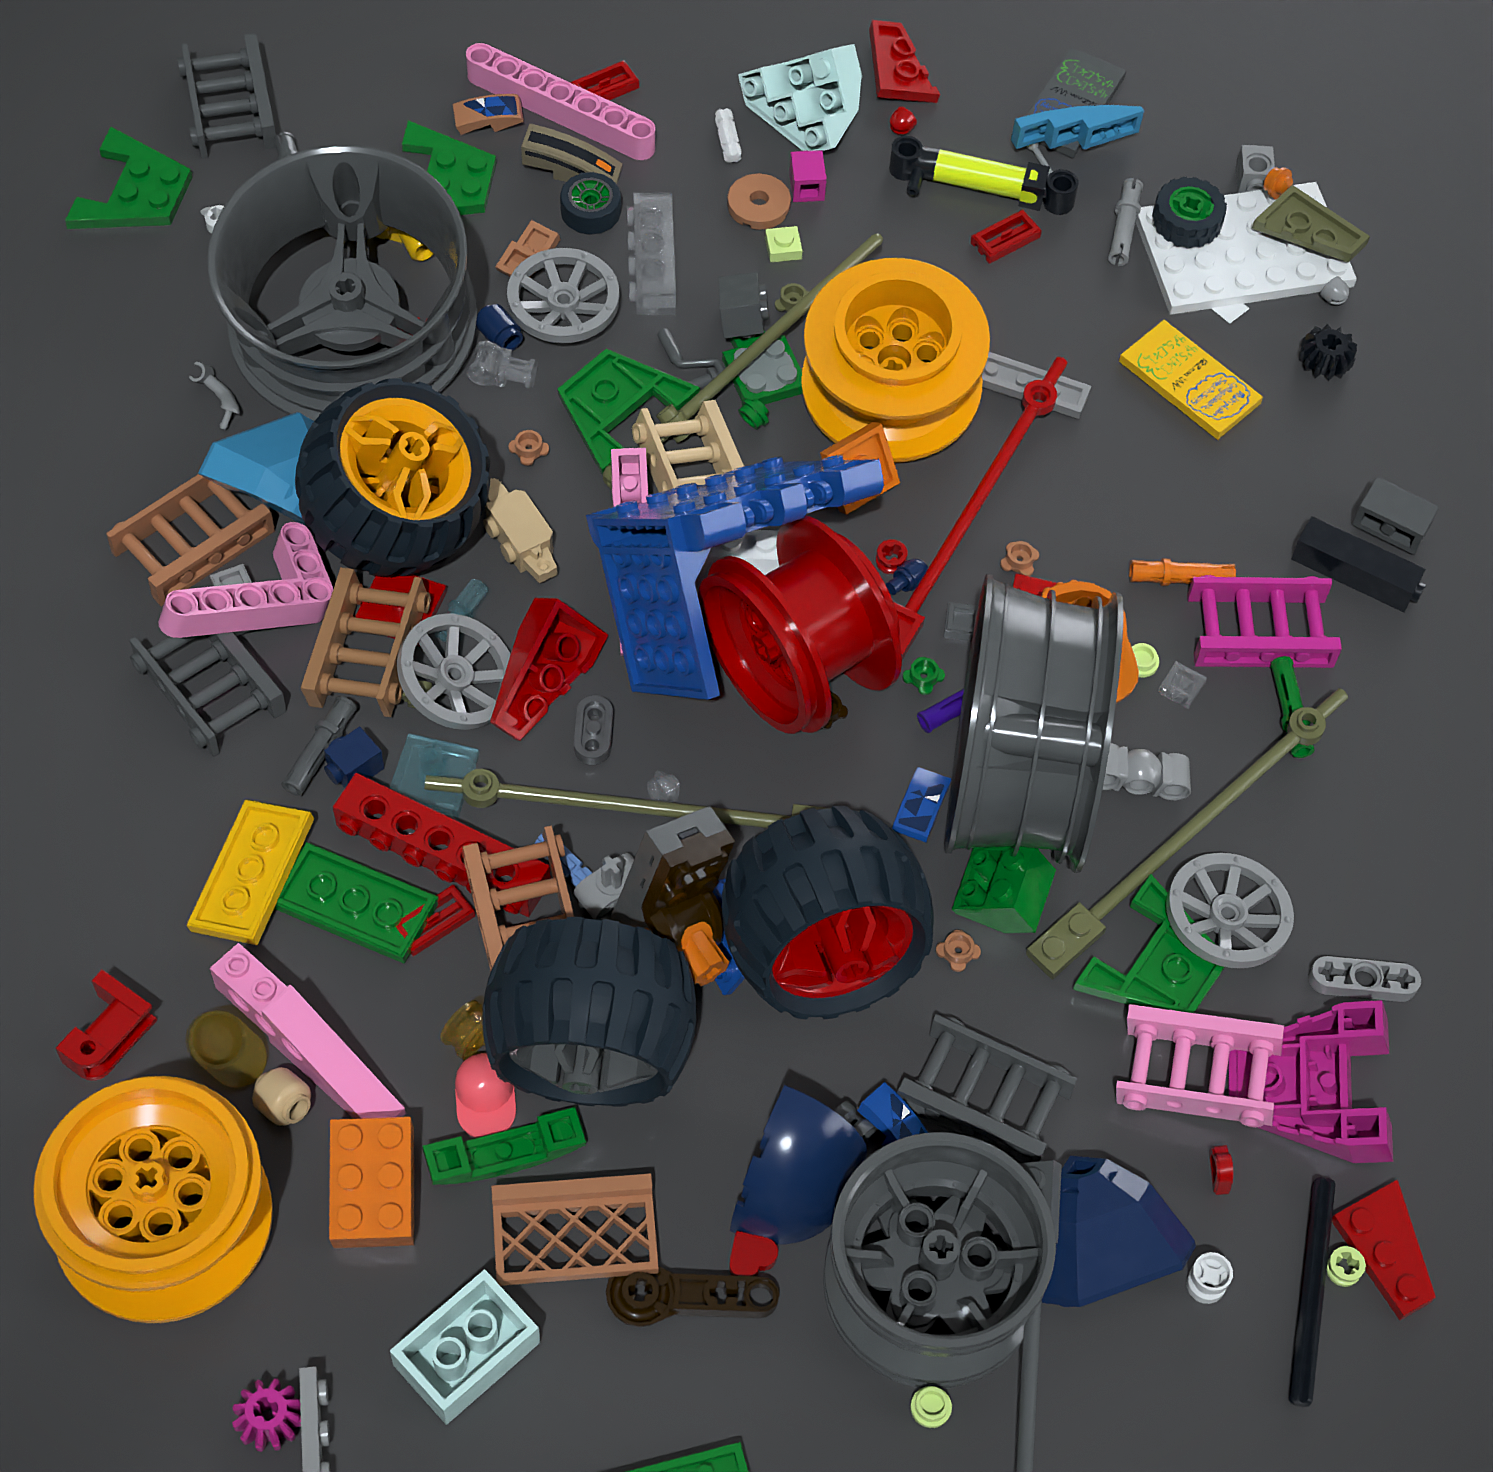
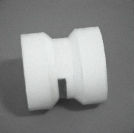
M1212 1252L1198 1257L1186 1279V1287L1189 1294L1201 1303L1211 1304L1217 1302L1222 1298L1233 1278V1269L1230 1262L1224 1256Z

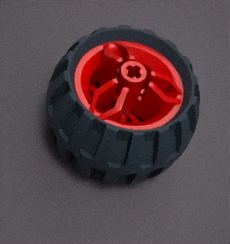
M832 806L829 809H806L788 819L782 820L781 818L768 825V829L756 838L752 837L742 846V852L736 859H732L727 869L722 891V918L728 947L737 967L747 982L764 1001L781 1013L786 1011L794 1018L807 1020L809 1017L833 1019L856 1011V1013L870 1008L871 1004L884 997L889 998L898 992L901 985L909 978L915 977L921 969L924 957L930 954L933 942L934 911L931 893L923 870L903 839L879 818L861 809L858 812L849 809L847 806Z

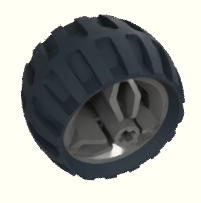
M567 917V919L557 920L544 919L530 926L523 925L516 929L496 958L485 990L482 1024L484 1043L491 1069L496 1071L499 1079L516 1086L518 1090L528 1094L533 1093L557 1102L564 1101L583 1106L623 1107L628 1106V1104L653 1102L659 1096H666L676 1083L688 1059L696 1027L694 982L684 952L678 951L675 943L669 939L661 938L651 933L650 930L638 926L632 927L620 924L619 921L607 919L594 920L584 919L583 917Z

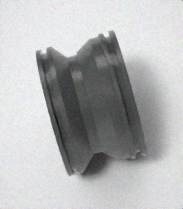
M922 1133L896 1140L880 1148L864 1160L852 1173L839 1196L834 1212L831 1237L824 1265L823 1285L827 1309L839 1336L855 1356L868 1367L893 1381L919 1388L926 1386L952 1388L975 1382L991 1374L1006 1363L1023 1343L1024 1324L1041 1302L1052 1275L1056 1255V1236L1052 1215L1046 1199L1036 1182L1018 1162L995 1146L976 1138L955 1133ZM941 1196L949 1199L933 1213L927 1205L917 1203L913 1198ZM986 1218L998 1230L1007 1249L997 1247L988 1238L981 1237ZM877 1219L886 1239L861 1246L867 1231ZM917 1221L924 1226L925 1231L914 1233L906 1227V1223ZM980 1255L987 1261L988 1265L984 1267L974 1266L968 1260V1257ZM918 1288L925 1291L929 1298L925 1301H916L910 1297L908 1291ZM869 1290L891 1291L885 1312L875 1302ZM1009 1292L1001 1307L992 1315L985 1294ZM937 1318H939L951 1334L934 1335L927 1334Z

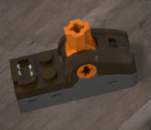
M711 806L645 831L610 919L619 921L620 924L650 930L651 933L661 938H667L675 943L676 949L683 951L686 956L694 984L699 983L700 986L713 982L718 975L726 971L729 965V961L718 947L722 940L724 927L722 908L713 890L719 883L718 879L728 862V856L735 840Z

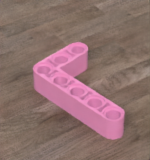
M289 522L282 526L273 551V557L282 580L172 591L165 599L158 621L159 628L167 636L183 638L314 624L322 621L333 592V586L310 530L298 522Z

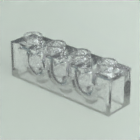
M633 193V206H627V226H634V231H628V251H634L635 255L628 256L629 276H635V282H629V301L636 302V315H676L672 193Z

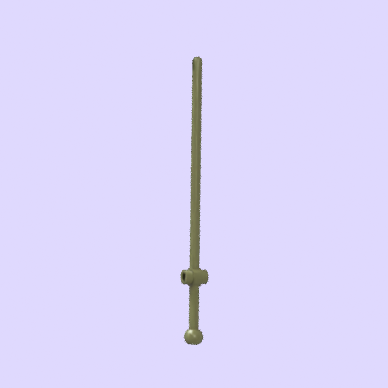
M876 233L870 236L680 410L677 411L673 404L662 409L656 415L661 424L689 420L700 410L703 401L711 400L810 309L816 295L831 279L846 269L860 264L883 242L882 235ZM690 434L676 435L672 437L676 441V443H679L685 438H687ZM671 436L660 437L661 442H665ZM611 464L603 472V481L610 489H612Z

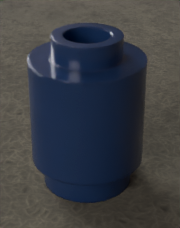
M487 305L479 311L476 327L496 350L509 353L520 345L523 339L521 328L501 305Z

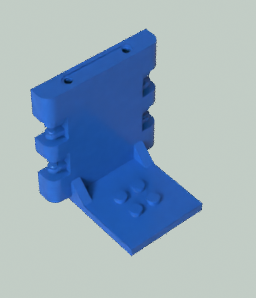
M834 455L821 459L822 461L783 462L782 457H774L749 466L739 467L723 474L705 478L706 484L697 485L696 483L680 485L667 491L646 496L647 502L637 503V501L624 502L586 515L590 535L595 545L599 548L632 692L707 700L720 696L695 586V581L711 548L740 539L745 533L766 526H781L800 520L807 513L826 507H840L880 494L884 486L880 459L844 460L843 455Z

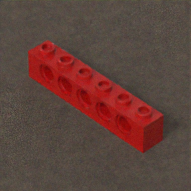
M358 773L354 774L333 805L336 825L344 833L351 836L357 834L369 840L377 849L381 851L390 850L400 855L408 864L414 867H420L421 865L433 871L438 878L445 882L452 883L454 881L466 887L470 893L471 889L462 856L463 846L478 843L480 853L487 852L488 855L515 849ZM374 814H381V815H383V816H382L381 818H379V819H370V818H369L371 815H374ZM407 829L415 830L410 835L401 834L402 831ZM437 845L448 846L446 849L439 851L432 849ZM534 859L492 869L491 874L486 875L488 888H496V891L551 879L550 865ZM501 876H510L513 878L508 882H500L497 880ZM541 897L503 905L501 908L511 914L520 913L529 918Z

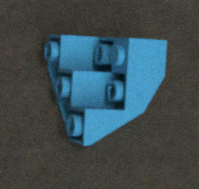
M296 412L212 443L198 474L224 489L246 493L290 519L305 525L299 510L300 499H298L296 494L295 474L303 440L314 421Z

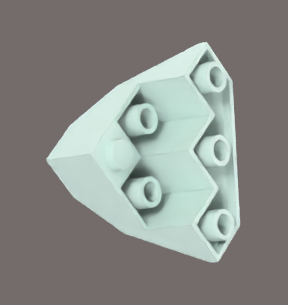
M854 44L738 74L745 105L802 151H824L835 148L859 109L862 74Z

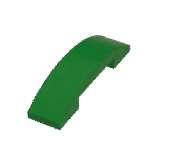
M574 1107L538 1116L537 1122L534 1124L463 1141L462 1137L459 1136L423 1145L422 1149L432 1184L445 1185L479 1181L531 1168L585 1146L586 1140Z

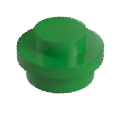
M745 398L741 402L742 407L738 412L748 425L758 429L761 425L766 426L769 423L767 417L769 411L761 401L756 398L753 401Z

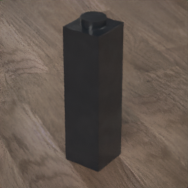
M1311 516L1302 532L1291 560L1402 612L1406 611L1410 601L1418 602L1426 584L1420 582L1425 573V568Z

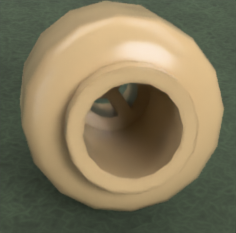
M278 1067L265 1072L255 1083L252 1095L253 1105L275 1125L286 1126L299 1122L306 1116L311 1105L310 1087L287 1068Z

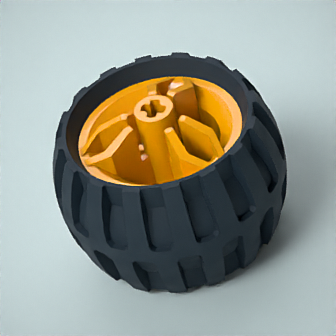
M402 378L383 379L375 385L373 382L365 383L347 391L320 413L308 430L300 449L296 465L295 488L297 497L300 499L299 510L306 527L310 526L319 546L325 552L329 550L333 555L341 559V564L351 569L359 568L369 571V575L387 577L393 573H398L400 576L411 575L446 560L467 541L475 530L489 495L490 460L487 446L482 444L479 436L480 430L472 417H468L459 408V403L449 395L447 397L433 390L431 385L423 382L409 383L402 382Z

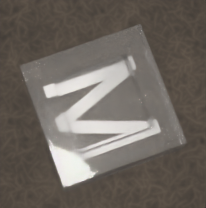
M1176 661L1160 685L1158 693L1189 709L1205 685L1207 677Z

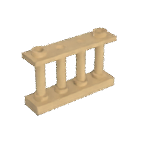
M716 400L703 401L694 420L654 424L648 408H643L640 410L636 423L633 424V439L636 444H639L640 448H646L647 465L658 492L667 491L688 483L704 485L706 484L705 478L723 474L744 466ZM696 433L701 437L704 447L665 451L660 437ZM708 460L712 463L716 474L677 479L671 465Z

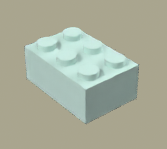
M484 1269L390 1350L393 1366L447 1425L540 1343L539 1327Z

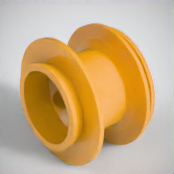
M906 258L876 259L860 263L839 273L816 295L806 317L804 329L806 357L803 363L801 380L806 408L814 423L834 443L841 441L873 421L881 423L894 463L915 461L943 450L966 431L980 405L983 382L982 373L990 348L989 325L981 304L970 289L955 276L939 267L918 260Z
M146 1076L121 1081L95 1092L75 1106L59 1122L47 1140L38 1160L33 1189L35 1211L40 1228L48 1244L55 1252L65 1276L76 1291L93 1306L115 1317L141 1323H165L186 1319L205 1312L225 1300L245 1282L255 1269L266 1248L272 1226V1194L266 1173L261 1165L253 1133L243 1116L227 1099L212 1089L194 1081L169 1076ZM190 1195H202L201 1200L197 1204H183ZM127 1216L132 1218L130 1224L124 1228L113 1227L115 1222L121 1217ZM162 1224L173 1225L167 1234L161 1236L154 1235V1231L158 1226Z

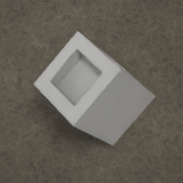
M1241 145L1236 163L1237 193L1257 190L1266 192L1264 190L1265 178L1270 170L1275 168L1273 146Z

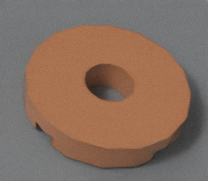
M750 174L737 179L730 187L727 196V206L729 214L737 223L751 225L750 228L757 230L770 229L781 224L786 219V215L791 207V196L789 189L781 180L771 175ZM755 199H762L767 203L763 205H756L751 201Z

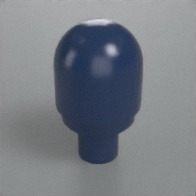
M913 558L897 567L893 573L894 579L886 583L889 593L895 595L901 590L908 592L916 589L928 569L927 564L921 559Z

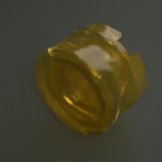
M477 1000L467 1002L452 1015L442 1029L440 1035L441 1042L445 1045H452L455 1048L456 1055L463 1061L470 1056L479 1054L477 1050L483 1045L485 1046L482 1004Z

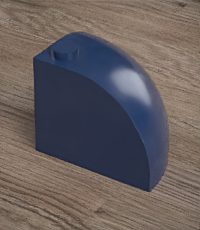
M784 1085L763 1131L764 1135L759 1147L762 1150L760 1156L753 1155L742 1184L744 1188L741 1198H744V1201H737L730 1225V1231L733 1233L740 1231L772 1239L776 1245L792 1244L807 1240L831 1226L839 1196L846 1182L859 1165L866 1160L867 1147L863 1138L848 1121L818 1100Z

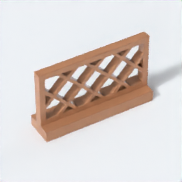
M651 1174L491 1186L496 1281L500 1286L629 1276L634 1272L659 1273ZM645 1207L646 1218L636 1229L620 1218L628 1208ZM598 1210L608 1219L596 1232H593L580 1220L588 1211ZM548 1214H560L568 1221L555 1236L540 1224ZM520 1217L528 1225L514 1239L502 1229V1218ZM614 1223L630 1235L617 1250L601 1238ZM574 1226L590 1238L577 1253L561 1241ZM646 1228L648 1239L641 1235ZM534 1229L549 1241L537 1256L521 1245ZM503 1240L509 1244V1246L504 1251ZM636 1240L649 1250V1262L632 1263L623 1256V1253ZM595 1243L611 1255L600 1266H592L583 1259V1256ZM555 1246L571 1258L562 1269H551L542 1262ZM515 1250L530 1261L522 1272L504 1273V1261Z

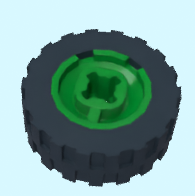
M1197 177L1172 179L1168 184L1165 183L1157 194L1152 222L1157 228V233L1161 234L1166 241H1170L1177 246H1186V248L1202 247L1206 243L1213 242L1214 238L1220 234L1226 215L1227 203H1225V197L1219 192V189L1206 180L1203 181Z

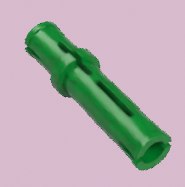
M1282 656L1274 659L1270 666L1273 671L1283 712V718L1281 719L1282 728L1288 733L1287 726L1290 717L1295 710L1303 707L1293 667V660L1291 657ZM1308 720L1302 721L1306 726H1309L1311 723ZM1297 744L1291 750V754L1295 758H1304L1313 754L1315 749L1313 745Z

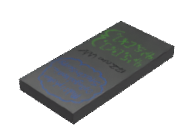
M1070 48L1027 115L1076 106L1108 105L1124 80L1126 70ZM1045 141L1038 142V144L1048 147ZM1078 141L1052 150L1074 158L1081 145Z

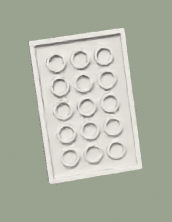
M1316 182L1294 185L1327 207ZM1261 190L1224 195L1227 209L1220 234L1214 238L1213 242L1206 243L1202 247L1186 248V246H1177L1170 241H1166L1161 234L1157 233V228L1153 225L1152 214L1154 206L1141 207L1140 214L1137 213L1135 222L1170 315L1321 292L1324 286L1336 276H1339L1350 288L1354 287L1357 279L1350 262L1339 260L1252 229L1254 220L1276 200L1271 198L1267 191L1264 193Z

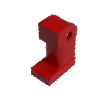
M103 969L91 981L97 996L109 1005L84 1032L75 1026L55 1048L62 1064L81 1078L89 1081H96L108 1075L135 1043L157 1022L156 1017L149 1013L152 1009L150 1003Z

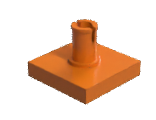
M873 421L820 452L822 459L834 455H843L844 460L880 459L884 479L882 492L878 495L838 507L839 512L846 515L900 483L883 426L879 422Z

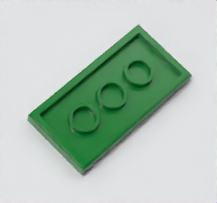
M306 842L293 865L274 909L404 964L411 953L412 944L420 937L426 927L427 918L437 908L439 898L429 892ZM424 904L419 914L402 924L408 933L404 938L395 926L401 922L403 917Z

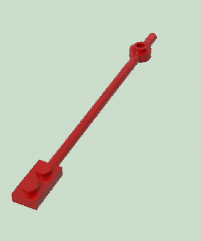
M1055 358L1043 380H1034L1025 386L1022 397L1025 409L905 607L894 602L900 626L899 641L902 660L924 625L925 617L918 614L919 609L1037 415L1048 414L1054 409L1057 399V391L1054 386L1068 364L1064 358Z

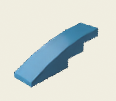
M1095 105L1043 111L1015 118L1011 141L1016 149L1041 141H1045L1049 149L1078 141L1084 150L1138 133L1144 110L1141 106Z

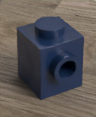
M360 726L346 736L334 739L328 748L324 750L327 763L324 767L326 774L335 785L341 783L344 788H346L355 773L370 779L384 769L381 749Z

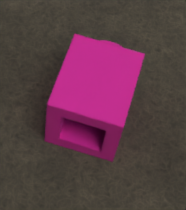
M823 151L791 152L789 176L793 202L825 201L826 172Z

